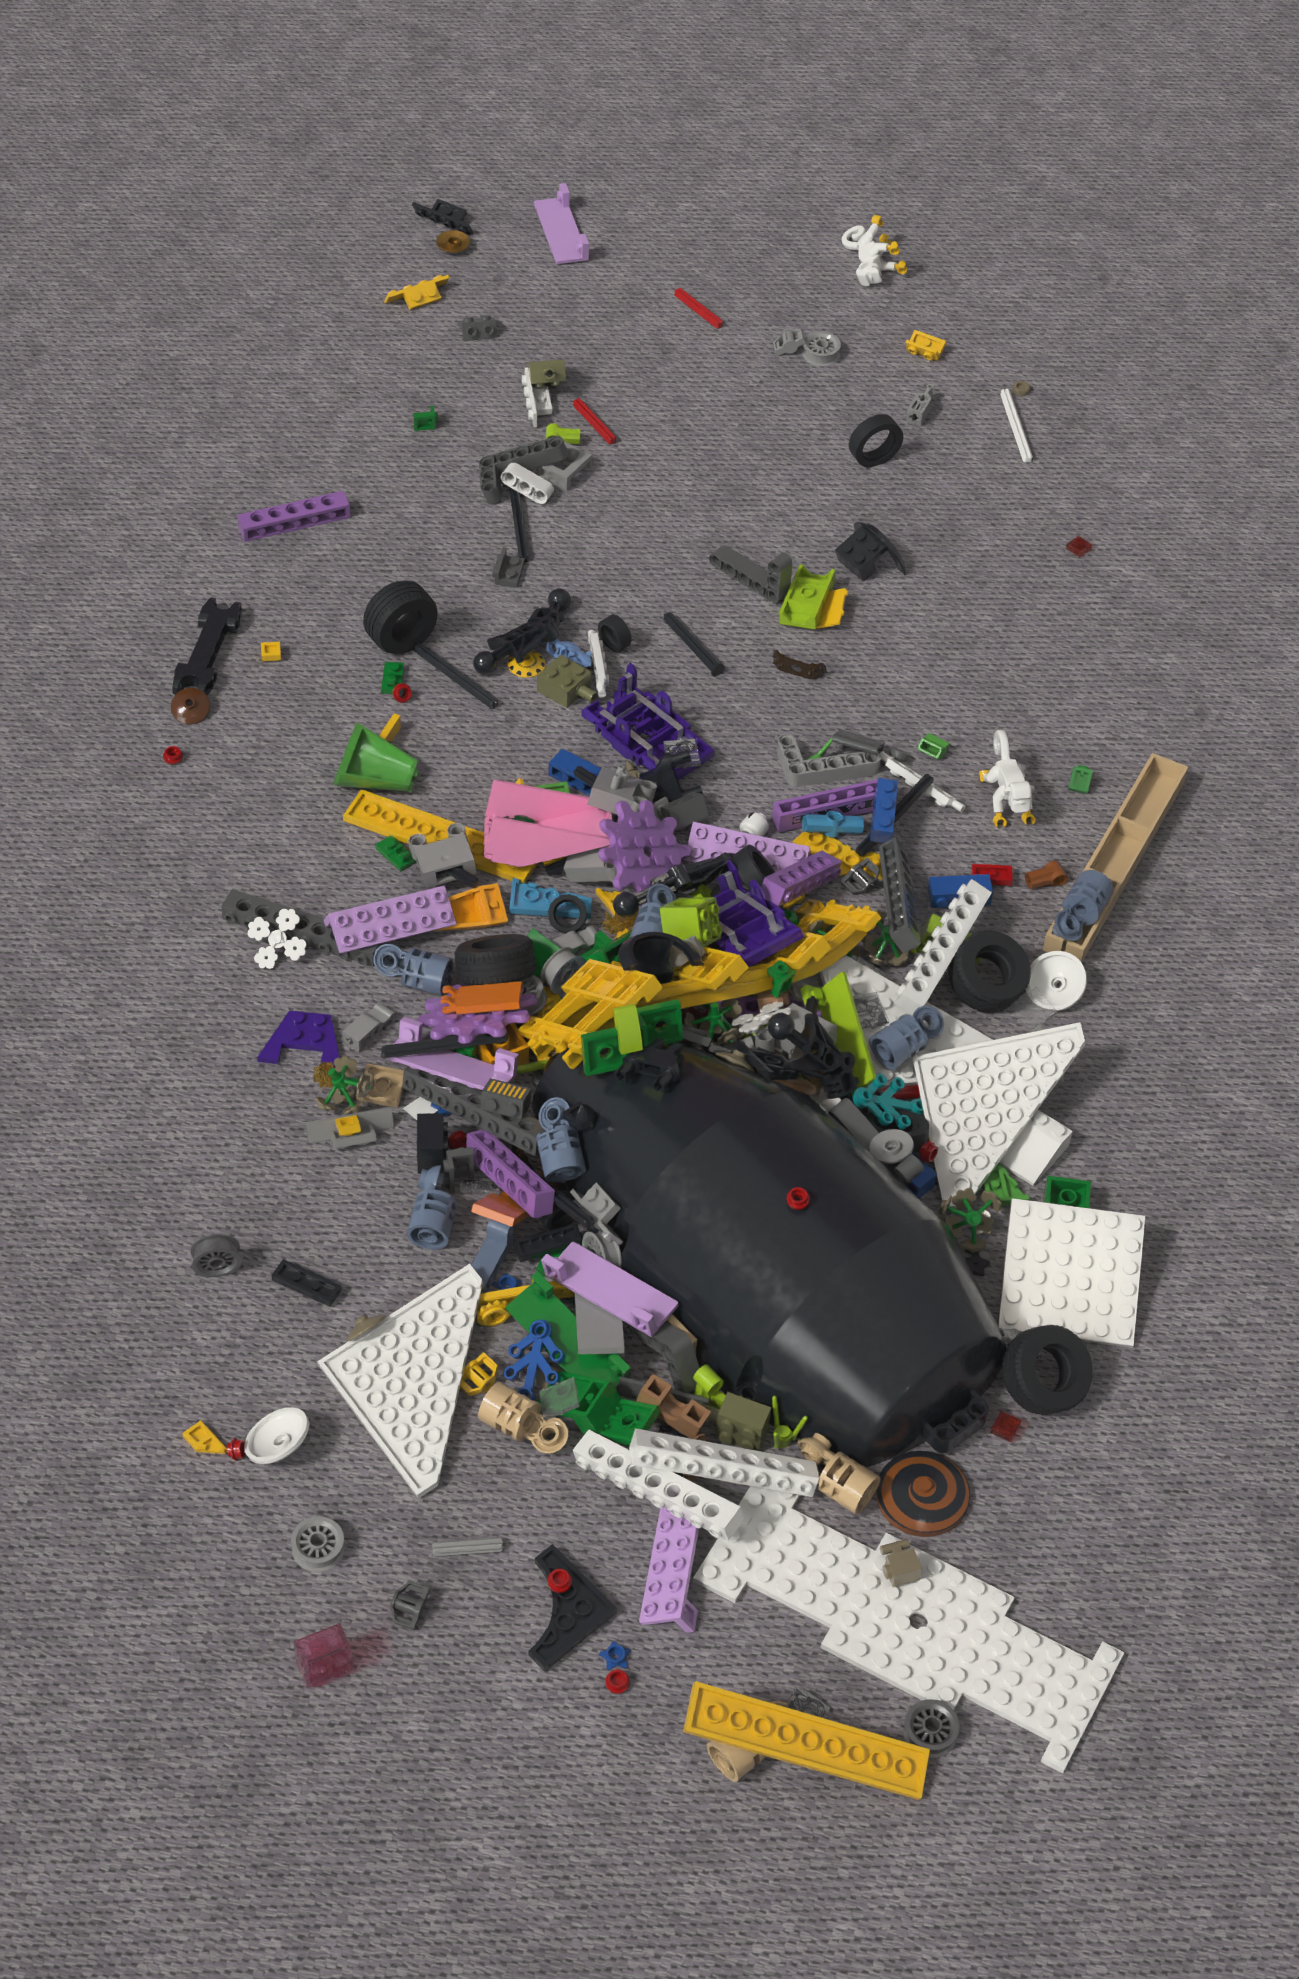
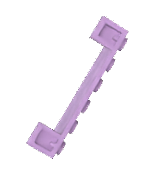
M566 183L559 184L557 198L534 201V207L556 264L589 260V242L586 234H580L569 207L570 193Z
M693 822L687 844L691 849V854L684 860L695 863L718 857L724 852L737 853L750 844L763 854L775 872L809 857L811 849L809 846Z
M445 885L329 913L324 919L325 927H332L339 953L366 948L456 924Z
M403 1017L400 1020L399 1039L393 1044L421 1041L423 1023ZM499 1048L495 1053L494 1065L450 1050L387 1059L408 1065L413 1069L429 1072L431 1075H438L450 1081L465 1084L470 1088L483 1090L490 1078L510 1083L517 1076L519 1054Z
M571 1242L559 1257L553 1258L546 1254L541 1259L546 1276L650 1337L657 1332L678 1307L676 1300L575 1242Z
M663 1507L659 1513L639 1622L642 1625L675 1621L685 1632H695L698 1610L687 1600V1593L699 1528L694 1527L683 1517H675L669 1510Z

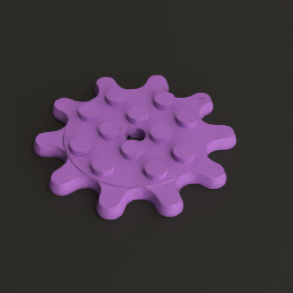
M643 800L639 803L637 813L631 809L628 802L618 801L615 804V810L618 814L617 823L611 819L600 821V829L608 836L610 845L599 850V858L601 861L612 863L616 867L617 874L613 879V886L618 891H623L627 886H631L638 893L650 887L651 879L679 865L681 860L687 859L691 854L690 847L679 844L673 835V831L677 826L675 818L666 817L662 821L657 819L654 814L653 803L649 800ZM644 849H645L648 853L650 852V854H649L648 856L644 854Z
M457 984L452 987L459 990V987L462 986ZM524 994L521 998L520 1009L467 1014H456L455 1011L444 1014L442 1013V1008L449 1006V1004L441 1003V998H430L426 1000L425 1010L432 1012L420 1015L418 1021L423 1023V1027L435 1026L430 1032V1038L433 1040H439L448 1035H458V1042L466 1044L472 1042L479 1034L488 1033L493 1037L504 1036L507 1033L505 1026L509 1023L528 1022L531 1019V1015L527 1010L523 1009L536 1005L537 999L534 994Z

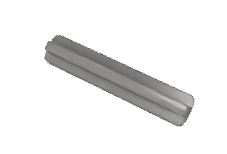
M500 1537L432 1543L433 1556L501 1552L503 1550V1541Z

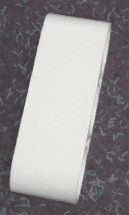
M510 463L501 474V480L505 485L536 503H546L554 492V487L550 482L517 463Z

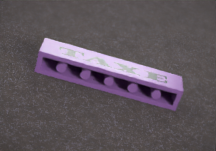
M878 779L773 802L772 820L778 832L801 828L802 819L805 814L826 815L829 811H837L843 816H854L872 812L874 792Z

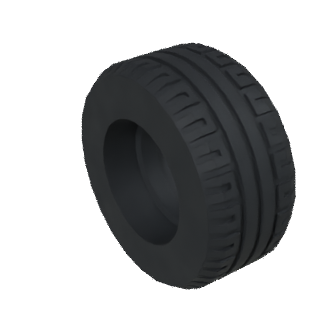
M397 581L383 587L371 598L364 612L363 625L366 633L382 651L390 654H402L415 649V645L423 643L430 636L437 623L438 610L435 601L418 583L413 581Z
M991 930L979 931L969 936L959 946L948 965L950 985L957 997L970 1008L987 1013L999 1012L1010 1007L1026 991L1031 978L1029 959L1022 947L1010 936ZM986 958L994 962L1002 972L1003 985L996 986L983 980L976 970L975 959Z
M500 934L472 939L461 943L454 953L457 976L459 981L465 986L520 982L530 978L536 970L533 942L525 935Z
M1059 1325L1039 1326L1019 1333V1335L1011 1340L1003 1357L1002 1375L1005 1387L1013 1400L1031 1413L1048 1415L1070 1410L1086 1397L1091 1386L1093 1368L1087 1347L1076 1334ZM1041 1349L1052 1354L1059 1367V1381L1053 1391L1044 1387L1036 1374L1035 1362Z

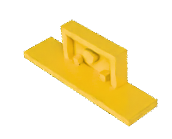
M438 275L433 280H423L415 286L407 285L402 290H392L387 294L384 303L387 304L404 298L409 310L439 301L441 300V295L437 287L446 284L450 277L449 275Z

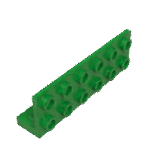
M538 1271L531 1276L532 1284L506 1306L507 1312L528 1334H530V1326L534 1321L546 1320L550 1323L552 1327L550 1337L557 1348L561 1349L566 1355L564 1362L558 1364L565 1372L609 1380L615 1389L618 1387L620 1376L625 1378L631 1376V1367L617 1353L578 1354L576 1316L555 1296L553 1286ZM544 1328L539 1331V1335L544 1332ZM543 1344L542 1348H543V1349L548 1353V1355L550 1356L549 1350H548V1349L546 1348V1346ZM560 1353L555 1355V1359L560 1357Z

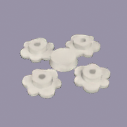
M280 910L279 917L276 918L280 930H275L271 934L268 929L270 924L264 921L263 918L257 917L254 922L249 923L248 936L250 938L261 941L263 937L269 936L268 941L271 946H268L266 949L261 947L259 953L254 956V960L259 963L260 968H274L275 961L278 959L274 948H282L284 946L286 949L285 955L293 961L299 960L300 956L306 954V941L303 939L299 940L297 937L287 940L283 932L288 929L294 930L295 925L300 922V917L295 914V910Z
M773 1002L763 1006L760 1009V1014L755 1017L753 1014H744L732 1020V1026L738 1025L740 1027L739 1032L751 1034L758 1031L760 1026L767 1024L772 1015L781 1012L789 1015L791 1008L779 1009V1007L784 1005L783 1002Z

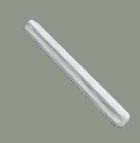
M1002 389L1000 395L1024 463H1030L1033 456L1009 389Z

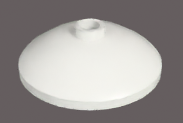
M1051 951L1039 956L1030 965L1031 978L1026 992L1032 1002L1038 1007L1047 1011L1065 1010L1077 1003L1084 994L1087 985V974L1082 963L1074 955L1064 951ZM1058 983H1062L1060 988H1056Z
M290 1407L276 1410L262 1418L246 1437L244 1450L248 1458L258 1464H271L281 1461L294 1453L303 1443L308 1433L309 1420L306 1414L298 1408Z

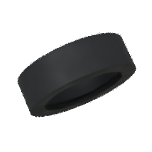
M885 414L874 415L860 423L853 431L849 439V450L863 467L871 468L884 464L899 451L903 443V431L891 416ZM889 430V435L881 446L875 450L863 452L864 445L870 437L877 432Z
M750 844L732 856L734 866L749 890H751L749 884L751 880L754 879L761 888L764 878L775 873V870L763 854Z
M894 1108L901 1116L906 1115L911 1120V1125L904 1130L900 1129L894 1120L888 1126H882L872 1112L865 1116L879 1133L886 1131L884 1129H897L908 1132L914 1144L911 1154L919 1152L921 1146L928 1142L929 1122L926 1118L915 1112Z

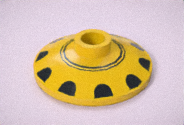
M535 651L528 653L522 663H517L515 658L511 656L508 659L509 670L519 677H535L545 669L544 657Z

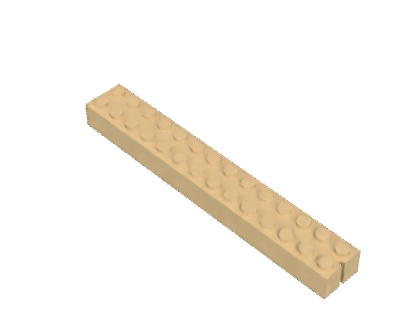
M1154 753L1151 754L1083 870H1095L1106 875L1114 888L1111 898L1094 924L1082 926L1083 933L1079 940L1068 941L1054 935L1053 925L1055 923L1053 922L1046 933L1043 951H1064L1074 955L1081 963L1083 962L1183 787L1188 766Z

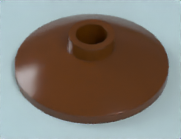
M186 688L179 691L171 702L173 716L183 724L200 723L207 717L210 710V702L207 695L196 688ZM189 701L193 702L191 706H187L186 703Z

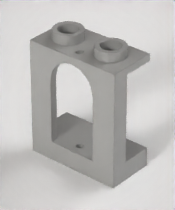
M564 441L569 452L566 458L573 462L565 470L551 463L537 467V475L567 491L571 487V478L583 467L591 469L592 455Z

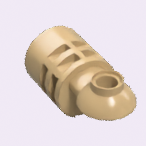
M500 1381L489 1389L480 1405L478 1412L480 1421L496 1430H501L507 1436H512L518 1442H522L525 1439L530 1440L533 1446L540 1452L546 1454L555 1453L562 1449L568 1439V1429L562 1420L540 1415V1403L535 1400L532 1401L524 1394L521 1395L520 1392ZM551 1433L556 1434L552 1440H546L547 1435Z
M815 1433L812 1438L800 1439L797 1444L804 1458L809 1461H815L816 1465L821 1464L825 1466L819 1477L818 1490L855 1515L861 1513L874 1496L880 1483V1477L841 1451L836 1454L830 1451L831 1443L818 1433Z
M782 1701L769 1702L783 1707H788L789 1705ZM712 1740L706 1745L708 1754L715 1766L733 1782L739 1781L766 1757Z

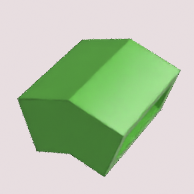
M928 733L924 738H921L917 749L936 759H941L947 753L949 743Z

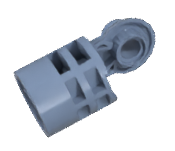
M1086 870L1080 873L1063 900V910L1056 915L1055 924L1053 925L1054 935L1068 941L1079 940L1083 933L1082 926L1094 924L1098 920L1114 891L1112 882L1106 875L1095 870Z
M654 884L649 888L647 903L642 904L630 937L646 932H663L660 907L676 900V895L672 889L664 884Z
M394 944L379 946L373 955V963L376 969L385 976L394 977L402 975L401 985L443 996L445 994L443 993V987L449 985L452 977L453 958L429 953L428 951L411 948L407 952ZM388 955L394 958V963L388 960Z
M931 1006L917 1008L913 1016L904 1014L898 1020L891 1022L889 1026L884 1027L871 1036L869 1043L872 1053L886 1069L894 1070L908 1061L910 1057L924 1050L928 1045V1038L933 1039L942 1033L944 1019L941 1013ZM923 1020L928 1023L929 1027L924 1024Z
M558 1097L550 1098L542 1105L539 1112V1122L546 1132L539 1133L536 1136L545 1180L552 1183L570 1181L582 1176L586 1172L577 1129L571 1126L563 1116V1112L570 1107L564 1099Z
M441 1165L434 1166L429 1170L422 1169L417 1187L423 1189V1191L419 1192L416 1196L407 1230V1237L410 1242L421 1248L439 1250L447 1246L457 1209V1202L454 1197L440 1190L444 1177L443 1173H439Z

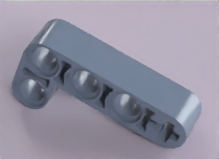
M489 1219L486 1239L471 1265L482 1278L481 1294L488 1292L492 1284L491 1281H494L502 1266L500 1264H503L511 1249L509 1247L513 1245L515 1225L511 1227Z

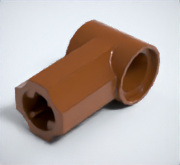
M1057 860L1047 863L1044 868L1025 872V881L1029 889L1050 884L1053 887H1057L1058 885L1065 884L1068 880L1066 872Z

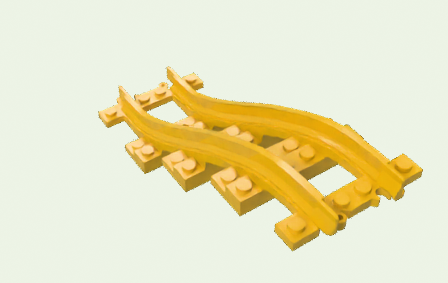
M807 899L795 911L797 916L801 918L797 927L802 930L804 938L750 967L747 966L738 954L703 947L705 954L701 959L704 966H691L688 960L685 964L672 968L674 971L672 981L665 984H660L652 974L636 970L624 971L620 966L589 959L561 987L567 995L542 1019L531 1016V1019L525 1022L517 1031L522 1037L530 1039L527 1045L539 1059H543L554 1047L561 1053L568 1046L569 1050L562 1056V1059L570 1069H574L583 1060L581 1035L614 1028L613 1008L635 1004L636 1008L678 999L682 1009L770 990L773 988L772 982L774 978L767 974V970L779 960L796 972L792 983L802 980L830 967L845 956L867 935L868 931L875 928L881 916L878 912L871 911V908L867 905L863 908L860 906L855 908L853 904L850 906L839 905L833 899L824 906L819 900ZM817 920L824 921L822 931L824 932L825 928L830 926V924L836 925L824 936L809 933L810 926Z

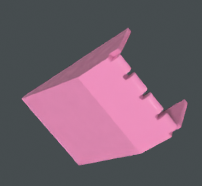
M493 780L485 813L487 817L484 819V857L491 859L492 862L523 867L610 845V840L601 831L599 824L603 819L612 820V813L587 805L589 797ZM514 815H523L532 818L535 824L503 817L509 816V818H514Z

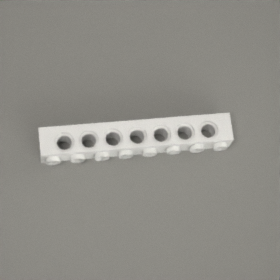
M973 879L967 885L964 883L961 885L956 893L959 897H954L948 906L951 909L950 912L946 911L939 921L942 923L941 927L937 926L931 934L933 940H928L923 947L924 955L920 954L913 964L916 968L914 970L911 969L906 975L905 980H907V983L905 985L902 983L897 990L898 998L894 1002L912 1015L917 1008L926 1004L992 892Z
M636 1428L629 1447L631 1464L803 1496L813 1497L819 1481L815 1461Z
M591 1430L586 1432L573 1449L576 1463L582 1469H590L598 1477L613 1481L619 1488L629 1489L638 1498H646L660 1509L663 1507L669 1510L675 1517L685 1518L694 1527H702L708 1530L715 1538L721 1537L729 1541L744 1521L740 1506L672 1471L631 1464L630 1451Z

